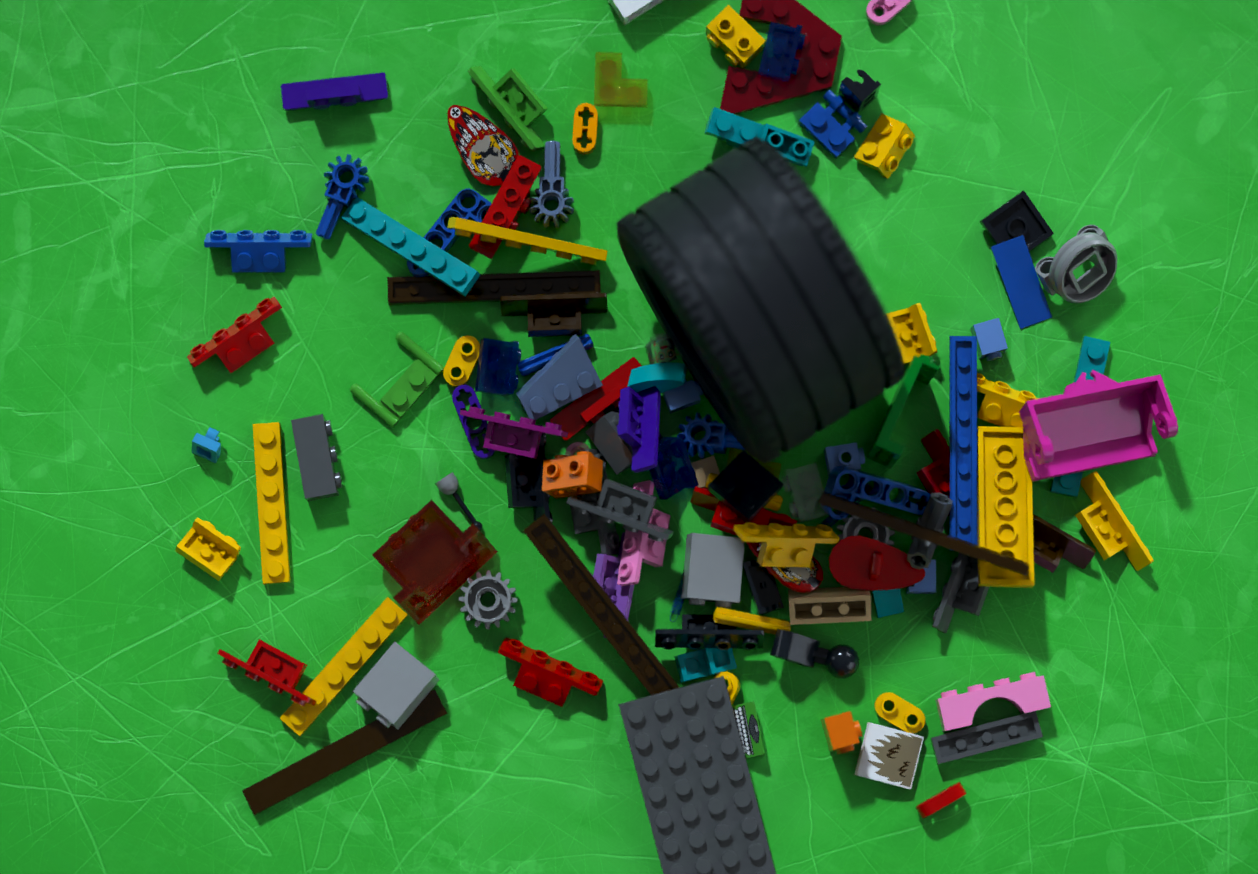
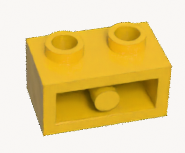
M727 5L706 26V39L715 48L720 47L726 52V59L734 66L739 65L744 69L765 48L766 40L730 5Z

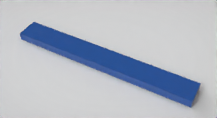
M950 336L949 499L953 503L949 512V535L976 545L977 336Z

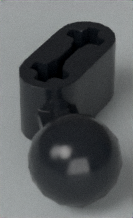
M777 629L771 656L810 668H814L815 663L826 665L828 672L832 676L844 679L852 676L859 667L858 654L848 645L839 644L829 650L819 647L820 641L782 629Z

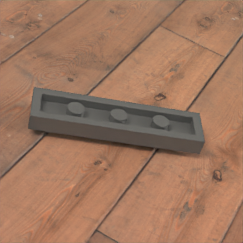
M1033 711L930 739L936 762L941 764L1038 739L1043 736L1037 713Z

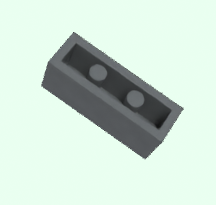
M323 414L291 420L305 499L313 501L339 496L338 489L343 488L340 472L335 473L334 462H338L335 446L331 447L329 436H333L331 421H326Z

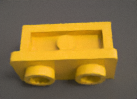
M881 113L854 158L857 162L879 171L884 178L889 179L891 174L898 168L899 161L906 150L911 147L915 135L907 124Z
M921 303L887 313L901 349L903 365L909 364L914 356L920 357L923 354L930 357L937 353L936 341L931 334L927 315Z
M197 517L193 522L192 528L176 546L175 551L220 581L237 560L241 547L235 539L217 531L212 523Z

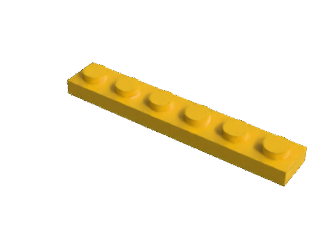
M450 217L447 228L455 230L454 235L470 238L472 233L481 235V241L496 243V239L506 241L505 246L521 249L522 245L531 246V252L546 254L547 250L556 252L555 257L571 260L572 256L581 257V263L596 265L597 261H606L608 252L603 249L458 217Z
M280 422L253 424L263 584L288 583L291 581Z
M387 597L302 692L316 700L315 705L306 703L305 707L293 702L280 719L301 737L404 621L408 614Z

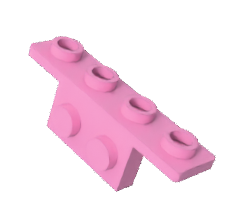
M650 480L634 483L633 489L653 495L655 483ZM653 509L649 523L668 529L670 515ZM638 530V533L625 531L621 562L618 569L617 584L620 586L639 583L642 562L653 567L663 566L666 547L665 539L663 542L648 538V533Z

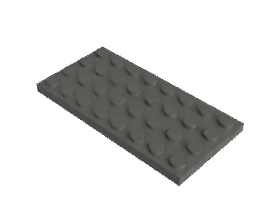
M724 676L620 703V712L663 874H776Z

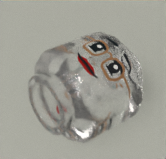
M664 332L650 337V341L645 346L649 364L680 363L682 361L678 350L668 334Z

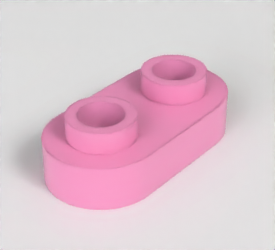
M871 0L866 8L867 19L875 25L886 24L902 11L911 0ZM876 9H881L884 12V14L882 16L875 15L874 11Z

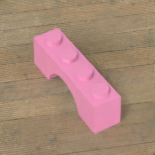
M1035 672L1019 675L1021 681L1010 683L1009 678L993 681L994 687L985 689L983 684L967 687V693L957 694V690L942 692V698L935 700L942 731L972 725L973 716L977 708L991 698H1001L1011 702L1021 714L1050 708L1051 704L1044 675L1036 677Z

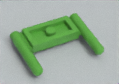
M399 332L396 335V340L411 352L417 360L411 364L383 396L381 401L378 402L358 384H353L350 388V392L392 428L444 370V367L404 332Z

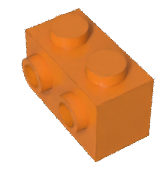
M588 451L577 452V455L574 456L556 455L554 459L543 460L542 491L556 499L601 492L603 461Z
M851 711L821 719L829 751L836 750L838 755L855 750L853 744L860 743L858 737H862V731L859 722L853 721Z

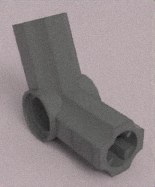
M931 493L922 517L918 518L916 524L943 533L945 527L943 525L951 510L953 501L942 493ZM911 536L913 541L906 560L915 569L928 568L934 550L938 545Z

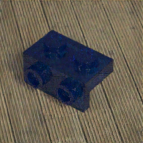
M771 22L758 75L789 82L791 74L796 75L799 65V59H795L797 49H803L806 34L801 33V25H797V28Z
M487 338L481 339L475 392L508 396L514 393L518 386L516 367L521 360L519 341L506 342Z
M664 437L659 440L657 466L649 469L659 499L667 500L682 489L695 488L699 484L683 439L681 437Z

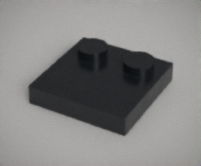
M1024 190L979 221L995 245L1023 235L1029 251L1054 234Z
M743 450L708 485L707 490L747 523L783 488L784 483Z

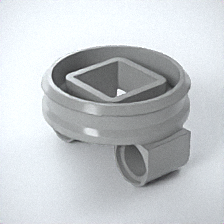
M1086 225L1078 231L1077 236L1071 238L1058 250L1055 257L1041 259L1036 264L1035 270L1044 289L1053 296L1057 293L1064 300L1071 303H1083L1096 298L1109 286L1117 269V252L1108 241L1102 229L1096 225ZM1087 259L1095 264L1076 280L1073 274L1074 269Z

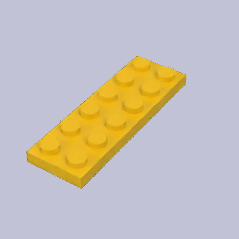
M977 427V529L979 546L1028 562L1030 568L1026 576L978 559V586L1032 588L1034 586L1032 480L1024 459L1022 427Z

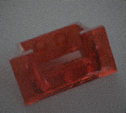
M431 500L417 514L411 516L400 530L393 533L373 556L403 588L393 598L420 625L498 551L474 524L462 532Z

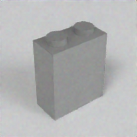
M699 533L687 534L681 599H688L690 605L705 606V601L715 602V607L731 608V604L740 603L745 542L737 537Z
M394 642L353 690L354 694L358 697L355 702L367 712L373 709L379 714L376 719L385 727L389 728L392 725L398 730L438 683L439 678L419 660Z

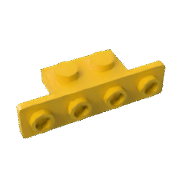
M977 373V391L985 394L978 410L977 418L1001 427L1023 428L1019 414L1020 409L1026 401L1039 398L1029 391H1017L1010 388L1007 383L1002 381L993 382L985 379L982 374Z
M1094 471L1081 479L1080 484L1093 504L1075 516L1103 560L1108 559L1123 549L1136 571L1154 562L1148 548L1143 544L1134 526L1129 522L1119 503L1114 499L1098 472Z
M747 522L744 525H734L733 529L744 542H762L757 560L762 567H810L816 543L837 544L840 540L832 528L824 524H818L817 526H805L803 524L782 526L777 523L757 525Z

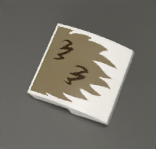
M867 722L854 775L911 790L924 737Z

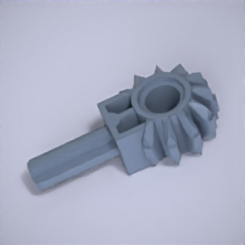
M547 141L545 143L544 177H539V188L535 189L538 197H530L531 203L535 205L529 209L530 213L537 214L534 218L536 223L544 219L545 228L549 227L550 221H553L554 227L558 228V220L561 219L564 223H567L569 220L565 214H573L574 209L569 206L574 203L572 197H567L569 190L567 188L564 189V177H560L561 144L558 141ZM550 200H554L559 204L558 208L554 211H549L544 207Z

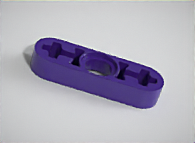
M460 385L452 393L453 403L473 453L480 459H489L495 454L496 450L488 449L489 452L485 454L482 450L477 451V447L480 446L477 437L471 438V435H477L485 429L487 430L488 423L482 420V424L478 429H470L467 426L466 421L468 417L460 415V410H466L463 401H457V398L460 397V392L465 391L466 394H472V397L468 398L470 406L477 405V408H481L474 389L468 385Z

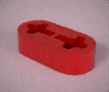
M957 782L916 806V809L923 819L967 793L962 784Z

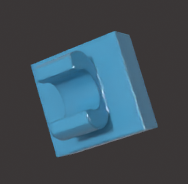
M210 427L205 436L196 433L192 440V453L216 463L221 454V443L218 442L219 437H217L220 431Z

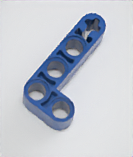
M466 188L461 190L423 238L428 241L435 238L441 239L443 241L441 249L448 252L460 236L454 235L455 230L448 229L445 226L446 221L450 217H458L481 223L483 216L487 213L492 203L473 189ZM472 197L476 200V203L472 208H464L461 205L463 199ZM407 261V266L412 276H429L428 273L420 268L415 270V265Z
M837 466L831 470L824 492L853 502L855 497H859L918 515L923 514L930 497V493L919 487L846 466ZM848 473V482L845 485L840 486V477L843 474ZM872 480L874 483L873 489L865 493V484ZM893 488H898L897 497L890 500V491ZM911 496L916 499L922 498V501L915 504L908 499ZM821 504L823 511L835 519H843L849 515L839 510L832 511L831 507Z

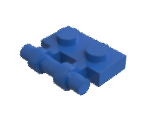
M829 90L823 98L830 105L824 109L817 102L798 123L836 159L855 140L849 131L854 127L861 134L868 126L861 120V115L857 112L854 113L844 104L845 100L840 95L836 96ZM836 111L847 120L843 125L832 117Z

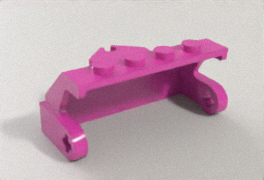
M1092 370L1090 375L1094 380H1086V373L1082 372L1076 383L1074 382L1065 387L1063 394L1026 401L1019 414L1023 423L1024 459L1032 482L1156 456L1158 450L1151 433L1153 419L1159 435L1163 439L1172 438L1178 434V422L1161 374L1118 383Z

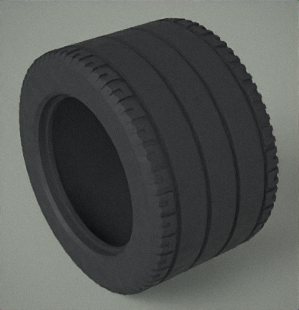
M756 137L738 146V149L731 150L705 166L704 170L700 169L672 186L670 192L664 191L638 207L636 213L630 212L617 222L618 240L624 257L667 337L683 363L688 367V371L700 386L703 394L732 435L750 455L762 463H768L781 456V450L783 452L791 450L815 435L816 430L821 431L849 414L850 409L855 410L883 393L884 389H889L896 385L903 378V358L896 334L861 264L837 225L806 181L778 150L764 140Z

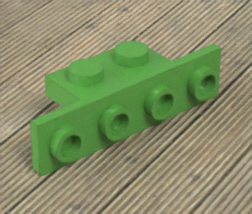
M481 66L471 67L468 73L471 75L472 83L477 88L482 89L488 96L489 104L502 113L507 126L516 130L521 137V143L532 151L544 149L545 144L530 125L548 108L517 70L510 69L495 84Z

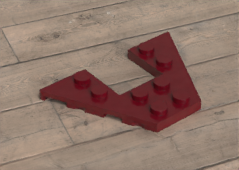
M742 0L739 15L743 19L790 28L780 76L733 66L728 67L720 106L721 110L732 114L748 112L755 108L767 107L781 103L784 100L803 97L813 92H821L832 88L842 35L797 0Z

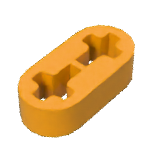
M589 103L580 104L574 112L573 148L576 152L583 155L589 154L595 149L597 139L598 113L595 106ZM584 110H589V114L594 115L588 119V126H583V118L578 117L579 114L584 113ZM583 131L587 132V139L592 141V143L586 145V148H582L581 143L577 142V140L582 139Z

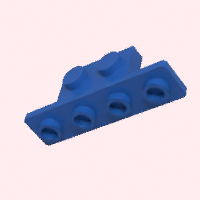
M214 230L207 233L204 247H231L232 272H285V247H311L313 234L306 233L303 230H294L290 233H279L277 230H267L264 233H253L250 230L226 233L224 230Z

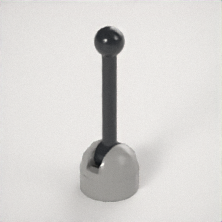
M452 472L438 481L435 485L439 491L446 495H453L472 523L473 531H481L482 523L476 521L456 492L459 482L454 473Z

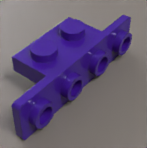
M385 73L281 84L284 110L313 107L314 109H326L331 105L352 106L358 102L388 99Z
M656 386L637 393L631 387L620 390L617 432L618 436L632 447L631 470L635 473L657 466L661 393Z

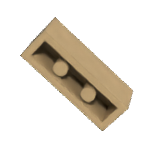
M847 587L817 588L812 592L805 593L791 589L788 590L790 625L872 621L870 590H856Z

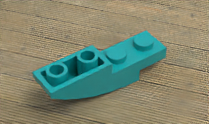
M716 107L711 110L704 134L724 140L726 144L736 148L757 137L773 146L791 164L804 167L808 165L815 143L813 140L767 123L762 125Z

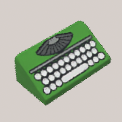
M755 702L733 705L732 709L745 758L765 755Z

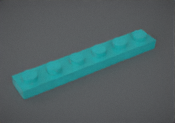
M358 197L353 200L341 217L344 222L463 296L468 294L480 277L479 272Z
M1087 336L1083 337L1073 383H1076L1082 372L1086 373V380H1094L1090 375L1092 370L1104 375L1110 347L1109 341ZM1083 471L1053 477L1050 492L1075 498L1078 497Z

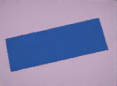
M1021 235L991 246L1020 329L1052 318L1024 236Z

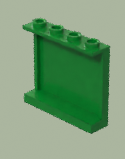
M923 354L920 357H913L904 371L903 378L900 380L869 451L868 459L892 468L901 457L905 446L890 440L891 434L915 380L928 385L939 370L940 366L935 364V359Z

